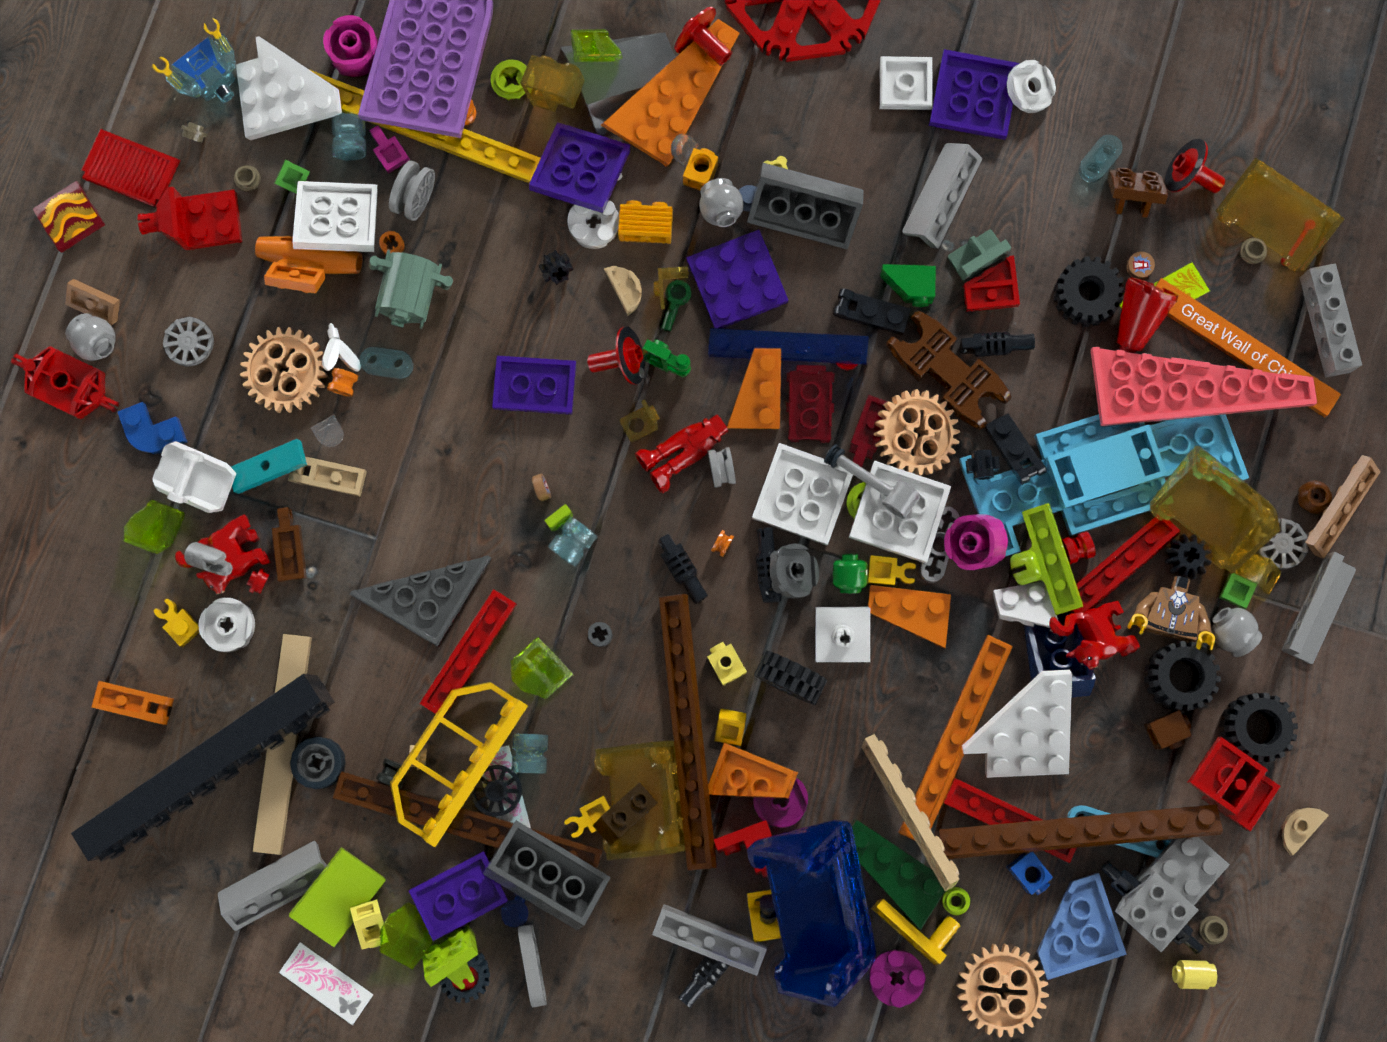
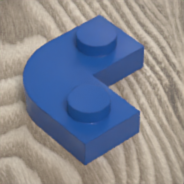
M143 402L118 411L128 441L140 451L158 454L162 453L164 446L175 441L181 444L188 443L180 420L177 417L153 425L146 404Z

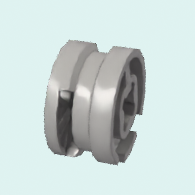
M726 447L719 452L709 450L708 455L714 487H721L722 483L727 482L729 484H736L730 448Z

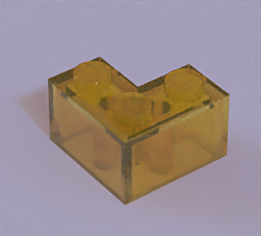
M531 55L520 84L531 105L555 112L558 104L574 109L585 80L580 69L574 64L565 63L564 65L555 62L554 59L542 55L537 57Z

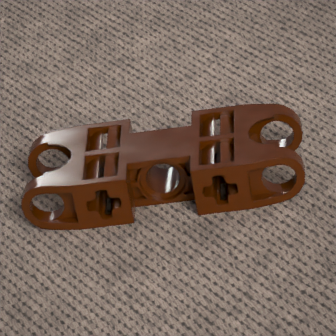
M916 311L911 316V319L918 327L917 331L920 334V340L915 343H907L905 341L900 342L897 338L891 337L886 342L887 347L898 363L918 382L929 373L948 391L940 402L947 401L946 407L949 410L953 409L954 415L970 426L982 430L987 425V422L980 414L981 410L978 406V400L983 397H990L993 400L998 399L1000 402L1007 404L1012 398L1008 388L999 376L980 359L971 368L950 350L957 341V338L937 320L923 312ZM981 374L980 378L972 385V382ZM965 391V393L960 397V399L957 402H955V400Z

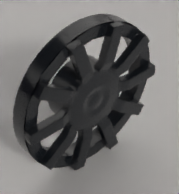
M503 765L488 766L484 773L489 771L492 781L489 782L482 776L480 780L486 784V787L476 788L475 786L471 792V798L480 812L488 816L498 817L510 813L517 807L522 796V784L518 775L512 769ZM493 769L502 770L499 780H496ZM508 772L512 775V778L504 783V776ZM515 781L517 789H508L507 786ZM476 792H485L486 796L478 801ZM507 793H517L515 801L506 796ZM487 799L490 800L488 810L481 806ZM503 799L511 804L507 810H504ZM495 802H498L500 812H491Z

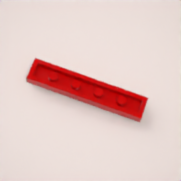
M1160 512L1076 584L1084 607L1071 610V612L1082 613L1094 608L1169 544L1171 540L1176 538L1180 534V530Z
M493 589L419 704L436 714L452 690L464 688L517 606L515 602Z
M956 778L953 779L943 801L944 804L988 825L1043 820ZM1076 848L1045 850L1044 852L1070 863Z

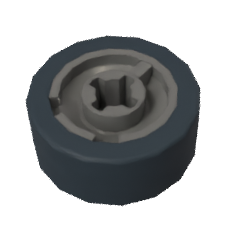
M312 737L302 741L293 751L290 761L291 772L297 782L304 787L312 789L327 788L338 782L341 771L344 772L346 764L344 752L339 744L331 739ZM316 758L324 760V762L321 763L320 768H316L314 766V760Z

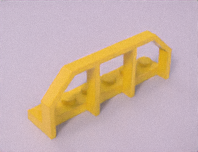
M491 682L452 690L390 782L397 821L421 836L427 843L436 847L528 705L512 697ZM491 689L506 699L507 702L500 711L502 717L496 725L492 724L484 736L487 740L483 744L445 719L444 715L457 696ZM440 722L478 746L469 758L471 764L466 771L462 770L458 774L454 784L416 760V757ZM411 764L453 790L450 795L446 794L438 805L440 811L434 819L431 817L427 821L423 830L404 819L398 789L399 782Z

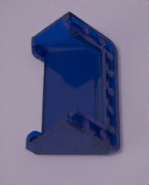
M837 819L759 839L747 848L748 859L753 868L763 869L766 866L785 958L777 965L774 971L778 993L834 1008L871 968L876 955L853 829L848 821Z

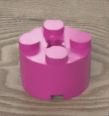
M346 15L333 21V25L325 31L323 44L333 66L341 75L359 77L370 72L378 39L373 28L363 21L362 18Z
M976 514L957 518L945 533L944 546L946 554L958 567L965 570H976L994 566L999 561H1002L1006 555L1008 538L1001 520L987 514Z

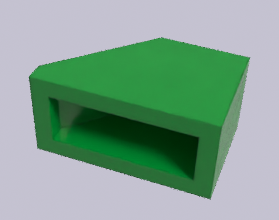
M882 265L880 277L905 303H912L915 307H926L928 304L933 303L935 298L936 266Z

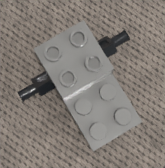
M1199 837L1173 839L1149 867L1145 866L1136 877L1132 876L1127 870L1120 872L1109 861L1102 865L1100 870L1113 880L1111 886L1123 896L1115 912L1155 948L1162 952L1173 940L1177 945L1184 943L1196 955L1202 951L1204 945L1191 935L1193 929L1187 923L1198 911L1194 905L1230 865Z

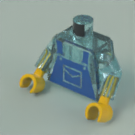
M213 18L217 24L215 31L208 30L204 23L205 31L213 35V40L210 36L170 65L173 70L169 69V62L164 57H159L165 63L163 70L157 69L154 64H152V68L157 73H163L165 79L180 94L193 98L202 97L206 101L217 96L222 103H226L234 96V92L229 88V85L235 81V77L232 74L236 68L235 54L226 36L220 33L219 22Z

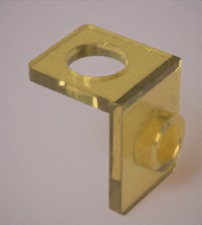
M687 266L658 268L659 281H654L655 297H660L661 309H665L663 279L688 278Z
M645 399L641 401L642 408L620 419V423L630 442H634L658 430L656 421L660 418L654 406H648ZM639 418L643 420L644 429L641 432L634 433L629 429V423L632 419Z
M1239 549L1228 568L1230 573H1235L1257 583L1266 594H1270L1281 575L1280 569L1272 559L1244 549ZM1272 571V577L1269 583L1266 584L1267 577Z

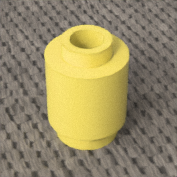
M1179 960L1177 965L1173 966L1172 977L1180 989H1209V987L1216 986L1217 970L1214 964H1209L1207 961Z

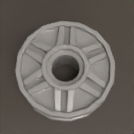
M408 161L398 173L389 198L390 211L395 214H400L404 211L405 217L411 221L420 217L433 191L435 182L434 170L424 167L420 171V166L417 162Z

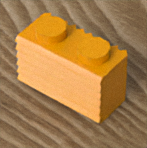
M635 200L627 201L626 204H620L619 241L671 244L673 207L668 206L665 202H653L652 206L642 205L641 202Z

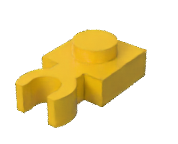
M871 555L869 559L868 583L894 586L897 578L905 584H912L915 579L907 578L904 572L906 569H915L916 565L905 563L902 566H897V558Z
M165 599L164 602L169 606L168 612L163 614L160 609L155 608L154 613L158 618L168 621L162 628L180 647H184L199 633V624L185 609H181L177 613L176 604L172 600Z
M605 796L579 808L583 816H573L565 820L566 825L576 822L579 826L578 831L571 834L572 838L582 835L586 827H589L591 833L597 831L592 825L610 809Z

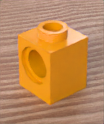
M693 148L683 174V185L700 191L704 184L713 180L718 167V156L709 149L701 148L699 150ZM702 164L706 165L708 169L705 172H698L695 170V167Z

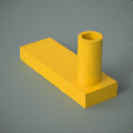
M878 900L871 908L933 965L941 964L947 955L941 950L961 927L955 919L947 915L928 939L886 900Z

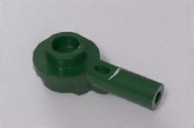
M683 280L672 281L666 288L665 295L669 306L661 326L662 330L671 332L679 306L685 305L691 298L690 286Z

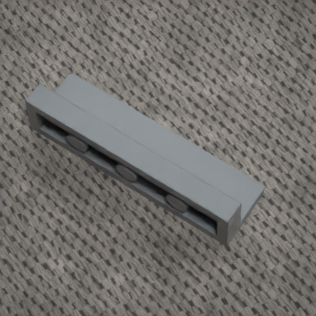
M946 143L902 230L906 236L920 237L931 248L939 249L983 159L969 144Z
M1332 552L1323 559L1281 651L1308 664L1314 663L1356 571L1354 567L1342 562L1345 556Z
M312 841L218 892L221 916L234 931L306 893L327 866L321 858L316 841Z
M665 904L662 907L652 934L756 976L767 950V944L754 942V939Z

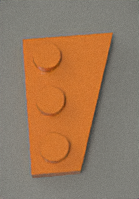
M754 348L727 428L780 429L781 348Z
M870 585L867 607H870L871 615L905 629L943 649L946 648L951 594Z
M724 743L708 784L709 795L789 799L798 772Z

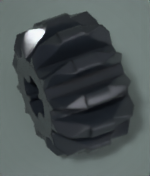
M1182 534L1179 536V540H1171L1172 548L1165 549V553L1171 556V558L1165 560V564L1172 563L1174 566L1170 569V573L1174 574L1179 571V576L1186 578L1188 575L1191 580L1197 578V573L1205 574L1207 571L1204 566H1209L1212 563L1210 559L1205 557L1211 554L1212 550L1203 549L1207 542L1202 540L1197 543V535L1195 534L1191 535L1189 539L1186 534ZM1190 552L1189 557L1192 556V561L1187 562L1186 559L1188 557L1184 558V553Z

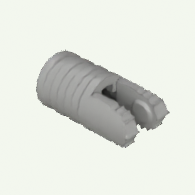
M198 542L191 543L186 548L184 558L188 565L221 576L231 574L233 567L231 563L225 561V552Z

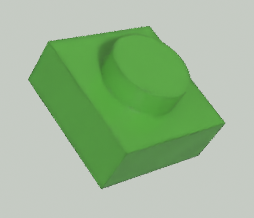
M284 160L274 184L297 194L298 181H306L310 171Z
M1230 573L1219 598L1239 608L1246 609L1257 584L1235 573Z

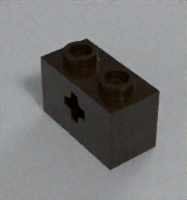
M639 782L592 826L612 846L652 810L658 802Z

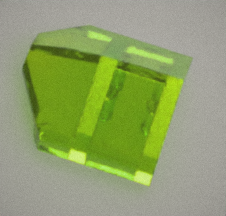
M606 29L571 30L574 62H614L623 59L620 48L609 37Z
M151 500L147 503L146 507L132 515L124 526V541L159 554L174 543L185 513Z
M539 637L535 638L510 661L512 681L523 692L538 695L544 699H547L573 675L563 661Z
M406 902L387 917L380 930L379 947L380 953L412 970L428 951L433 941L415 905Z

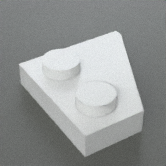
M1043 581L993 590V598L999 619L1011 622L1019 621L1023 625L1032 627L1036 624L1050 628L1049 620L1051 617H1055L1058 620Z

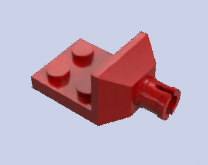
M168 187L156 204L157 211L147 214L142 213L137 216V220L142 221L138 223L142 235L162 232L169 240L185 250L243 242L238 198L235 190L182 197L174 187Z

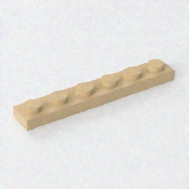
M875 734L865 738L861 748L944 891L951 889L959 881V871L952 860L949 861L944 854L945 848L941 839L938 836L934 837L929 828L930 821L923 811H919L915 804L916 798L914 793L903 784L901 771L896 764H892L887 756L888 750L882 740L878 741Z

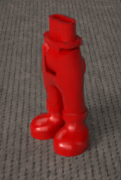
M716 414L709 420L704 418L702 422L694 423L681 429L664 443L656 446L655 450L640 449L635 453V456L642 468L648 472L661 460H665L679 449H683V452L667 461L665 465L650 472L651 480L663 494L669 490L670 478L673 474L677 475L681 470L693 465L706 456L708 451L712 450L716 442L721 441L720 437L729 432L719 415Z

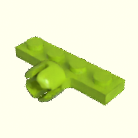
M1046 503L1022 511L1032 547L1029 550L1014 554L1010 558L1011 569L1026 566L1027 569L1014 573L1015 580L1020 585L1042 580L1046 585L1055 615L1084 607L1050 504Z

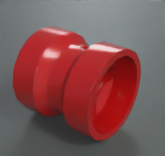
M1087 531L1078 534L1073 539L1070 537L1061 539L1069 564L1077 563L1081 558L1089 559L1096 556L1093 540Z

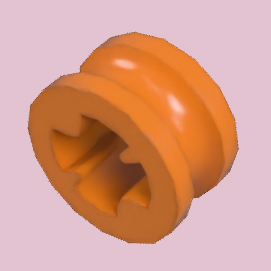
M388 231L382 234L379 245L385 255L387 250H389L386 243L388 240L392 242L391 239H395L398 246L396 248L393 246L390 253H402L404 251L405 244L399 233Z
M722 530L711 551H718L720 556L724 557L734 536H727L725 531Z

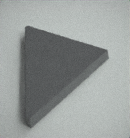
M487 555L432 571L421 572L409 577L375 584L359 590H352L350 595L439 647L492 558Z

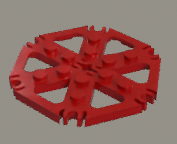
M725 0V5L728 12L762 53L764 47L768 44L767 56H770L773 49H779L781 51L779 60L782 61L785 58L786 52H789L786 62L844 55L845 51L850 52L852 46L848 40L855 39L858 44L862 42V36L865 40L881 0H869L863 16L859 19L851 18L837 0ZM782 2L773 26L768 31L760 30L745 12V6ZM808 11L831 37L829 42L801 46L796 42L797 35Z

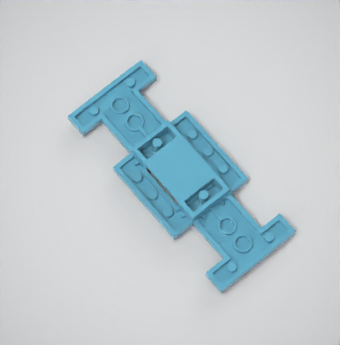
M1098 414L1038 433L1034 437L1042 457L1041 461L1045 465L1047 472L1041 476L1035 475L1031 477L1030 481L1024 485L1020 484L1012 470L994 475V478L974 480L973 473L967 474L965 461L971 458V455L959 459L977 514L993 516L1004 524L1008 538L1005 557L1021 552L1013 526L1025 523L1022 511L1046 503L1050 504L1053 514L1061 511L1069 536L1173 503L1165 478L1212 463L1221 488L1249 478L1226 414L1166 420L1151 426L1145 425L1144 422L1100 426ZM1030 464L1025 465V466H1022V467L1025 469V468L1029 467Z

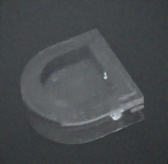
M679 134L671 144V154L679 165L686 167L693 148L697 149L699 144L693 137Z
M335 415L311 427L317 440L326 447H334L343 439L344 432Z

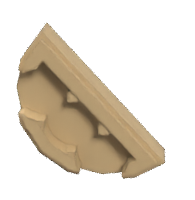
M617 266L604 268L627 316H629L637 309L641 302L642 288L639 279L631 270Z
M1307 807L1297 809L1286 817L1281 829H1283V847L1289 855L1293 856L1329 816L1327 813L1320 809Z

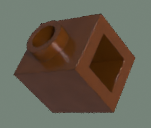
M1180 710L1172 711L1143 724L1155 750L1168 746L1170 750L1186 744L1185 738L1192 736L1189 731L1191 729L1190 721L1185 714H1181Z

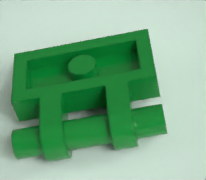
M647 339L642 348L645 362L667 373L670 371L680 377L689 375L691 367L690 359L687 355L680 354L675 356L668 350L669 346L659 340L652 342Z

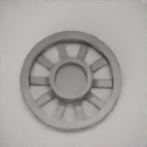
M185 317L176 319L164 332V350L168 357L179 365H198L208 358L213 349L214 338L212 331L203 321L197 318ZM188 323L187 331H184L181 324ZM192 324H199V326L192 332ZM176 327L181 332L179 335L173 332ZM203 328L207 332V335L197 336ZM170 335L177 338V341L169 342ZM208 339L207 347L201 345L200 340ZM178 345V348L171 353L169 347ZM199 348L205 351L200 357L196 353ZM183 350L182 360L177 359L175 356ZM188 353H192L195 360L187 361Z
M1281 518L1268 522L1260 529L1256 539V547L1259 556L1266 564L1276 569H1288L1298 565L1308 553V546L1305 543L1308 537L1302 527L1299 526L1300 524ZM1281 523V533H1278L1273 526L1274 524ZM1286 524L1292 527L1288 534L1285 533ZM1268 528L1274 534L1273 537L1264 534ZM1297 530L1300 537L1292 538L1291 536ZM1262 539L1270 541V545L1262 547ZM1302 540V547L1294 545V542ZM1271 549L1274 553L1269 559L1264 551ZM1293 549L1301 552L1298 558L1292 552ZM1286 554L1292 558L1293 563L1286 564ZM1277 555H1281V564L1274 562Z

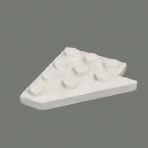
M259 36L256 37L258 58L236 64L245 137L249 140L342 114L339 89Z
M1054 670L1040 672L962 745L964 754L985 753V774L987 778L1069 774L1071 671Z

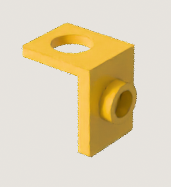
M774 889L747 893L754 942L781 938L778 917L774 923H763L760 920V902L755 901L763 895L775 894Z

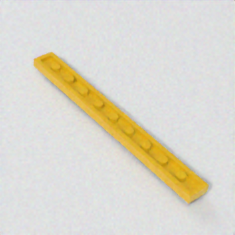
M312 71L339 89L342 112L359 118L358 113L364 90ZM370 122L527 183H530L541 159L464 128L461 138Z

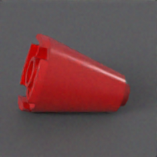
M1128 278L1125 285L1117 343L1121 345L1120 350L1128 353L1142 351L1177 302L1179 295L1166 288L1156 287L1153 283L1137 278Z

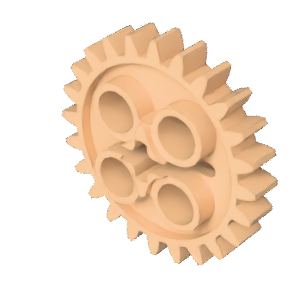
M277 327L276 335L267 330L266 339L258 335L259 344H249L253 349L252 353L244 352V355L249 360L240 364L247 369V371L240 373L241 377L248 379L243 383V386L246 389H251L248 392L251 398L257 396L255 402L258 405H262L265 402L264 407L269 411L274 406L275 411L281 413L284 406L286 411L291 413L292 405L302 410L301 402L305 401L311 405L309 397L311 395L315 397L320 396L315 389L317 387H325L320 378L328 377L325 372L321 371V369H324L322 361H320L324 353L323 351H318L321 346L317 342L312 343L313 338L310 335L304 338V333L301 330H298L294 335L291 327H288L285 334L280 327ZM278 348H282V355L274 359L272 357L273 352ZM295 349V352L290 355L291 350ZM307 358V363L304 367H296L299 359ZM287 367L289 368V370H288L287 372H285V371H283L282 373L280 372L281 368H283V369H286ZM267 372H272L270 381L263 383L262 376ZM293 381L296 382V388L292 392H286L287 384Z
M915 389L911 392V396L908 391H904L901 393V397L899 395L892 397L893 403L886 402L884 404L887 411L882 410L878 412V415L883 420L875 422V425L880 427L881 430L874 433V436L881 437V441L875 444L876 447L883 446L885 449L881 452L880 456L888 455L890 457L887 465L897 463L896 468L902 470L905 467V471L910 473L914 471L916 475L921 476L923 470L926 475L933 473V469L936 471L941 470V463L947 464L950 462L947 455L956 454V451L951 446L959 444V441L954 439L953 435L960 433V430L953 429L952 426L958 422V419L951 420L949 417L954 410L946 411L944 409L947 401L939 404L937 403L939 395L936 394L929 399V391L926 390L920 395L918 389ZM904 411L909 412L911 415L910 423L904 420ZM929 417L935 420V430L931 429L928 424ZM899 436L903 437L906 441L905 449L898 445ZM924 443H927L930 446V455L924 453Z
M992 944L990 953L982 947L981 957L974 953L971 954L975 961L973 964L964 962V965L969 969L968 972H959V975L965 981L956 984L957 987L964 990L963 993L957 995V998L959 1000H966V1003L960 1008L962 1011H971L967 1016L969 1021L977 1018L975 1024L977 1029L986 1025L985 1032L988 1035L992 1033L994 1028L998 1037H1002L1004 1030L1007 1031L1010 1037H1013L1014 1028H1017L1023 1034V1025L1025 1023L1032 1028L1034 1027L1031 1021L1032 1017L1042 1018L1037 1009H1046L1047 1007L1040 1002L1041 998L1049 997V994L1041 991V988L1047 986L1048 982L1039 980L1045 972L1042 969L1034 970L1039 962L1035 959L1027 962L1030 954L1024 952L1019 956L1020 948L1017 946L1009 952L1007 944H1003L1001 951H999L996 944ZM988 967H993L996 970V977L994 980L986 982L983 979V972ZM1016 970H1022L1024 974L1023 981L1020 984L1014 985L1011 981L1012 973ZM1002 983H1004V986L1008 989L1026 990L1027 994L1019 995L1003 992L1001 997L996 991L978 990V986L1001 988ZM986 996H992L994 999V1005L989 1010L981 1008V1001ZM1013 999H1020L1022 1007L1017 1013H1011L1009 1010V1004Z

